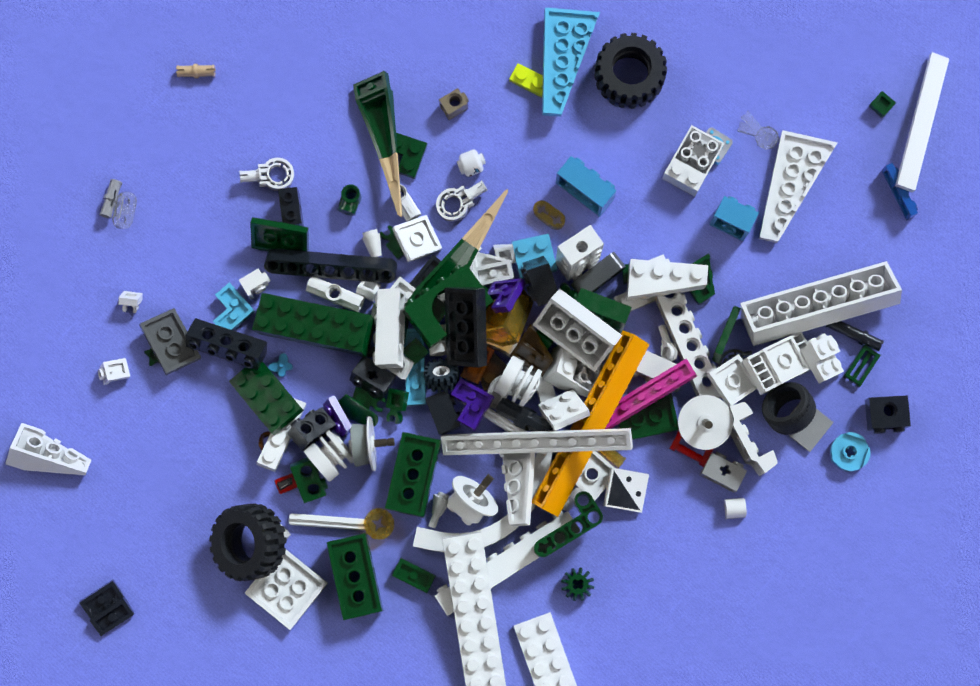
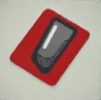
M292 473L275 480L279 494L297 488Z

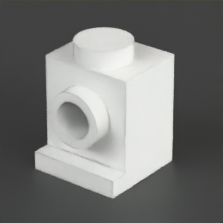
M259 268L239 280L251 300L254 298V293L259 294L263 292L271 281L266 272L261 273Z

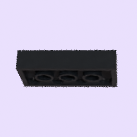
M444 288L447 365L476 368L486 366L485 288Z

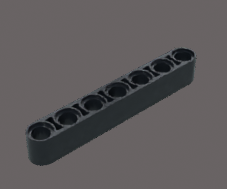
M271 249L267 253L264 269L272 274L391 283L395 279L397 263L390 258Z

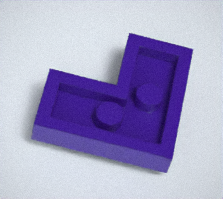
M520 278L493 282L487 293L493 300H496L491 307L495 313L510 312L517 298L521 295L526 285L524 280Z
M461 378L451 393L452 397L466 404L457 421L475 431L493 402L494 396Z

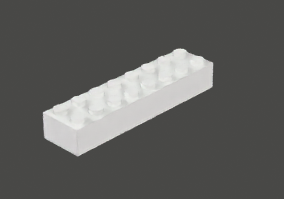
M886 261L740 303V317L753 346L898 305L901 302L902 289Z

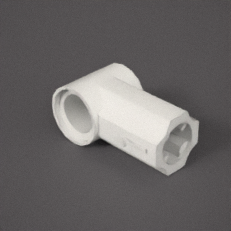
M400 184V192L404 193V196L401 198L402 215L406 222L417 219L421 213L408 194L407 189Z

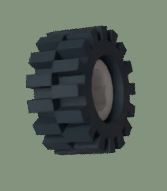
M439 358V361L433 359V363L429 361L424 367V378L427 388H431L433 392L438 390V393H441V390H444V392H448V389L453 390L459 382L458 366L447 365V358H445V361L442 358Z

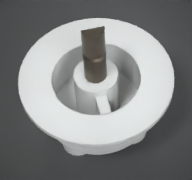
M487 474L483 481L478 484L467 477H455L452 481V487L455 492L448 498L447 508L459 515L462 521L469 526L472 523H479L483 515H496L498 512L497 503L486 490L494 478Z

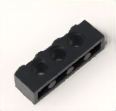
M197 318L194 319L186 333V347L207 353L210 356L225 359L228 362L243 365L246 368L258 370L267 354L266 341Z

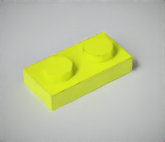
M518 63L509 81L542 98L543 75Z

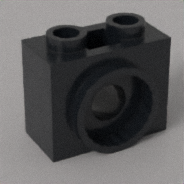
M908 395L871 397L865 400L868 431L874 430V434L886 433V430L893 429V432L897 433L905 432L906 428L911 427ZM885 406L891 409L890 416L884 413Z

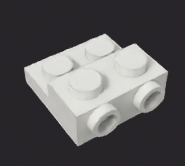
M824 333L816 338H812L805 342L806 346L800 349L819 384L844 372L840 361L835 356L840 350L832 335L827 336Z

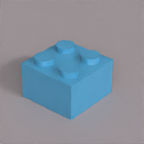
M724 196L713 216L710 226L744 241L759 212L755 211L756 209L750 205L744 206L738 203V200L734 197Z

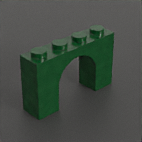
M467 264L463 267L458 265L451 271L452 274L449 277H441L435 282L436 286L431 289L427 287L420 292L421 296L416 300L411 298L404 304L405 307L402 312L429 349L447 336V333L433 315V300L440 294L445 293L444 288L446 287L484 288ZM485 290L487 309L494 301Z

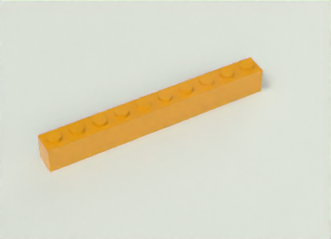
M624 330L621 332L622 337L613 347L584 402L589 409L590 416L574 422L570 430L606 428L650 344L635 334ZM593 451L558 452L532 503L558 517Z

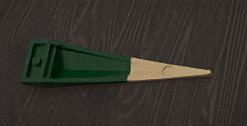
M382 71L353 84L356 103L377 152L397 215L402 217L394 98L390 87L389 75L386 71Z
M508 189L501 194L474 226L421 282L408 300L419 298L421 296L420 292L427 287L431 289L436 286L435 282L441 277H449L452 274L451 271L458 265L463 267L467 264L470 268L508 193ZM445 293L437 296L432 303V312L438 323H440L445 315Z

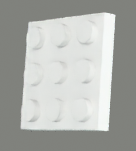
M286 550L285 555H282L283 561L281 565H278L277 570L274 573H270L267 577L255 579L245 594L289 630H292L328 583Z

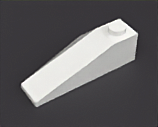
M21 423L9 449L6 465L27 471L86 475L91 459L73 448L67 449L56 438L52 440L45 435L46 432Z

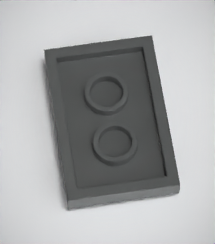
M175 308L139 324L165 375L201 359L198 350L186 347L187 330Z

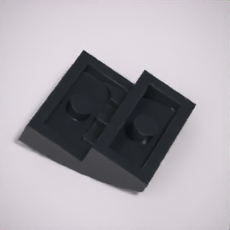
M114 580L109 581L79 602L100 636L135 614Z

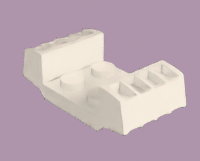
M802 332L778 341L742 361L760 395L811 370L800 349L806 346L805 342H807Z
M745 402L729 406L733 417V428L730 435L744 462L751 465L758 476H761L778 464L775 453L772 450L759 457L757 454L759 450L756 444L751 442L747 436L749 431L745 424L742 425L740 421L753 414L750 407Z

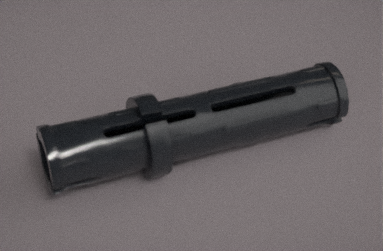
M842 321L826 325V327L858 341V344H865L878 352L884 340L868 334V331H862Z

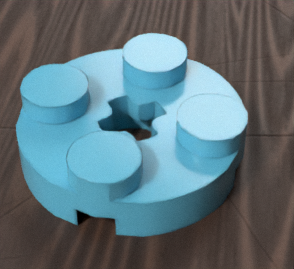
M854 432L841 434L831 444V461L841 470L848 472L856 471L865 466L869 461L870 448L865 438L860 434ZM852 447L855 455L848 457L845 449Z

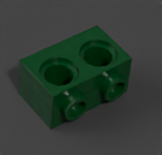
M308 457L290 464V469L304 504L326 496L327 482L325 478L321 479L319 470ZM304 466H309L312 468V472L304 474L301 469ZM311 484H316L319 486V489L312 492L308 487Z

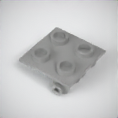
M799 402V404L795 407V409L791 412V414H792L794 411H796V409H797V408L799 407V405H800V402ZM816 409L812 422L802 431L792 435L789 434V436L807 451L811 452L834 422Z

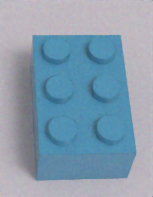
M570 156L557 172L556 184L600 217L614 200L616 194L615 186L608 180H602L599 173L594 169L589 170L585 167V163L581 159Z

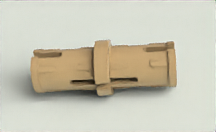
M193 64V66L177 65L176 67L178 70L176 71L177 77H194V79H198L199 77H215L216 75L214 73L216 71L215 65Z

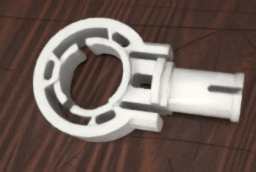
M272 158L265 164H258L257 170L239 171L240 183L257 181L260 183V187H268L274 191L288 188L294 179L292 165L283 158ZM281 163L284 164L283 169L287 174L284 179L286 184L284 185L282 181L275 182L269 176L271 169L281 167Z
M482 180L469 189H465L464 186L458 189H446L437 198V211L447 221H459L466 216L469 208L474 206V198L487 192L488 189ZM450 197L460 199V208L457 212L453 213L455 217L446 216V214L452 216V214L445 210L443 198L445 200H448Z

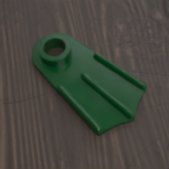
M345 394L338 400L347 418L367 425V418L370 416L373 418V426L377 425V415L349 395Z

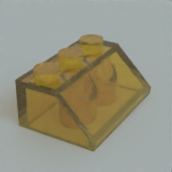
M524 289L510 312L495 313L491 308L494 302L486 309L487 342L502 347L519 342L533 305L531 298Z

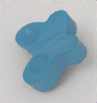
M285 353L280 354L278 362L269 365V370L278 373L280 377H284L286 371L293 369V365L289 363L288 356Z

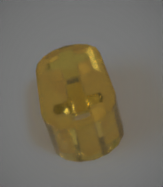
M544 200L537 201L534 204L533 213L539 220L554 230L564 227L565 216L562 212ZM545 206V211L548 215L544 212L538 213L537 207ZM550 216L554 218L560 217L561 224H553L554 220Z

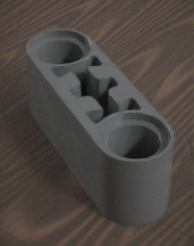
M612 252L577 278L571 286L577 294H579L581 288L595 292L623 271L626 266L617 254Z

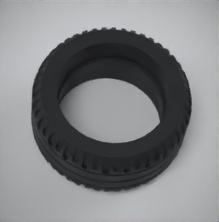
M786 382L770 390L762 403V414L766 422L774 431L784 435H792L805 429L812 422L816 413V404L813 397L803 385L796 382ZM796 399L801 400L799 407L792 414L786 417H777L780 408L785 403Z

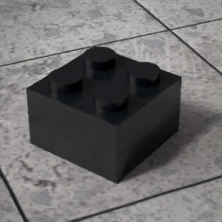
M541 256L523 262V269H520L526 284H529L526 287L531 301H535L538 306L547 304L558 291L550 265L546 258Z

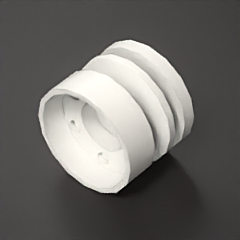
M512 356L494 392L506 397L512 391L514 392L512 402L515 403L520 395L523 398L519 405L524 407L535 393L540 383L542 371L538 369L535 375L532 376L530 373L534 366L531 365L525 372L522 370L524 361Z
M328 430L326 434L331 439L329 442L321 436L320 441L323 447L320 448L313 443L304 450V453L330 482L339 475L336 465L339 464L346 469L347 466L342 460L347 458L352 464L353 458L349 448L340 437Z

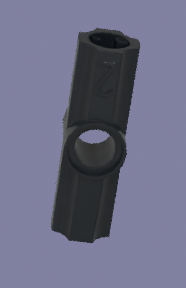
M502 398L496 407V413L513 421L515 426L531 432L553 431L552 426L546 419L538 416L537 412L528 407H522L506 398Z

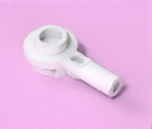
M660 325L658 328L662 338L661 356L673 362L677 359L678 348L674 343H671L666 325Z

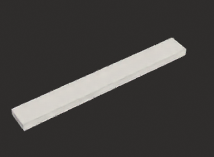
M933 52L929 55L895 185L912 193L916 190L949 58Z

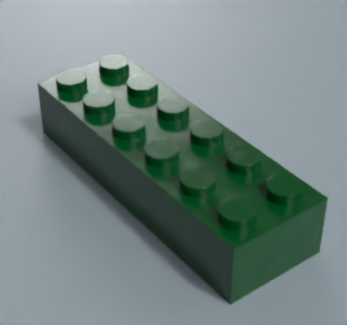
M262 293L252 330L265 336L367 357L375 323L374 318L368 314Z

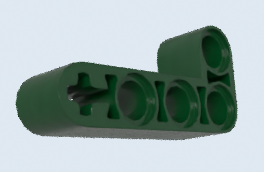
M581 491L574 498V505L580 513L579 516L535 543L534 552L538 557L544 558L602 522V512L590 493ZM581 495L588 498V504L585 506H581L578 503V497ZM589 513H597L599 517L598 522H590L588 520ZM578 522L581 524L582 530L580 533H574L571 530L573 523ZM556 533L564 534L565 541L558 544L555 542L554 535ZM550 537L551 543L556 548L552 549V546H549L546 549L547 553L538 552L539 544L546 545L549 543L547 538Z

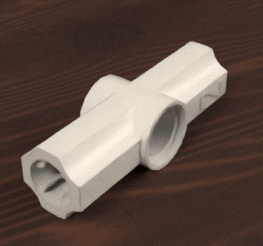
M311 277L307 283L306 292L355 312H359L362 309L365 297L317 277ZM333 291H340L337 298H331Z

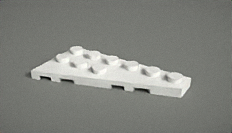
M782 130L759 239L778 243L838 142Z

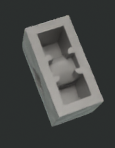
M719 452L711 453L700 476L733 493L737 492L747 470L743 469L744 465L736 461L731 463L725 460L726 456ZM726 467L728 474L721 475L722 471L720 469Z

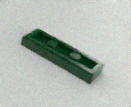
M734 306L713 354V362L719 363L741 310L737 306Z

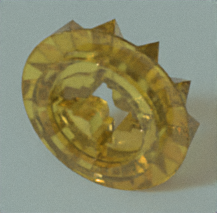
M376 508L369 511L364 517L363 526L366 534L372 539H385L393 532L394 519L389 511ZM381 518V524L385 527H379L376 530V524L372 521H378Z

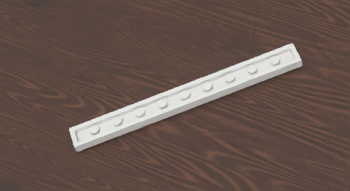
M631 428L444 434L441 436L443 455L632 450L633 448Z

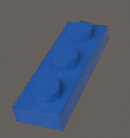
M893 163L886 165L882 169V173L907 221L918 214V207L915 201L911 200L909 191L895 186L899 169L894 167Z

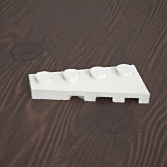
M535 453L500 454V457L503 459L502 473L505 474L506 481L504 489L508 496L506 504L509 525L513 527L530 525Z

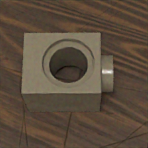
M457 88L440 98L439 106L448 120H451L468 109L469 100L464 92L461 93ZM454 100L460 102L458 106L450 105V103Z

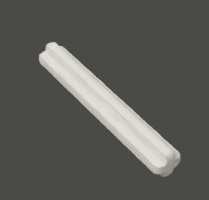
M293 513L289 516L290 525L362 531L366 528L365 519Z

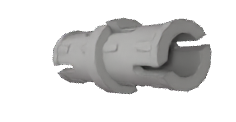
M110 179L107 193L103 196L104 203L99 214L100 216L112 218L115 204L119 200L117 197L122 182Z

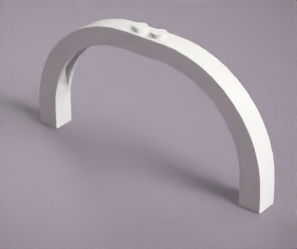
M486 324L487 347L512 358L510 355L520 340L502 329ZM523 366V370L526 372L528 368ZM531 371L530 375L534 376L535 372ZM544 375L540 377V383L536 389L540 403L556 397L553 385L543 379ZM549 452L547 455L536 453L532 500L553 462L551 460L553 452ZM533 503L531 506V512L534 510L536 506ZM507 514L501 520L486 528L467 533H445L417 527L413 547L444 553L442 538L481 531L485 548L504 539L519 526L513 527L509 525Z

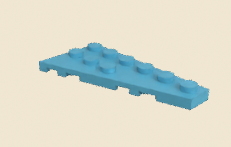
M545 8L542 115L561 117L600 12Z

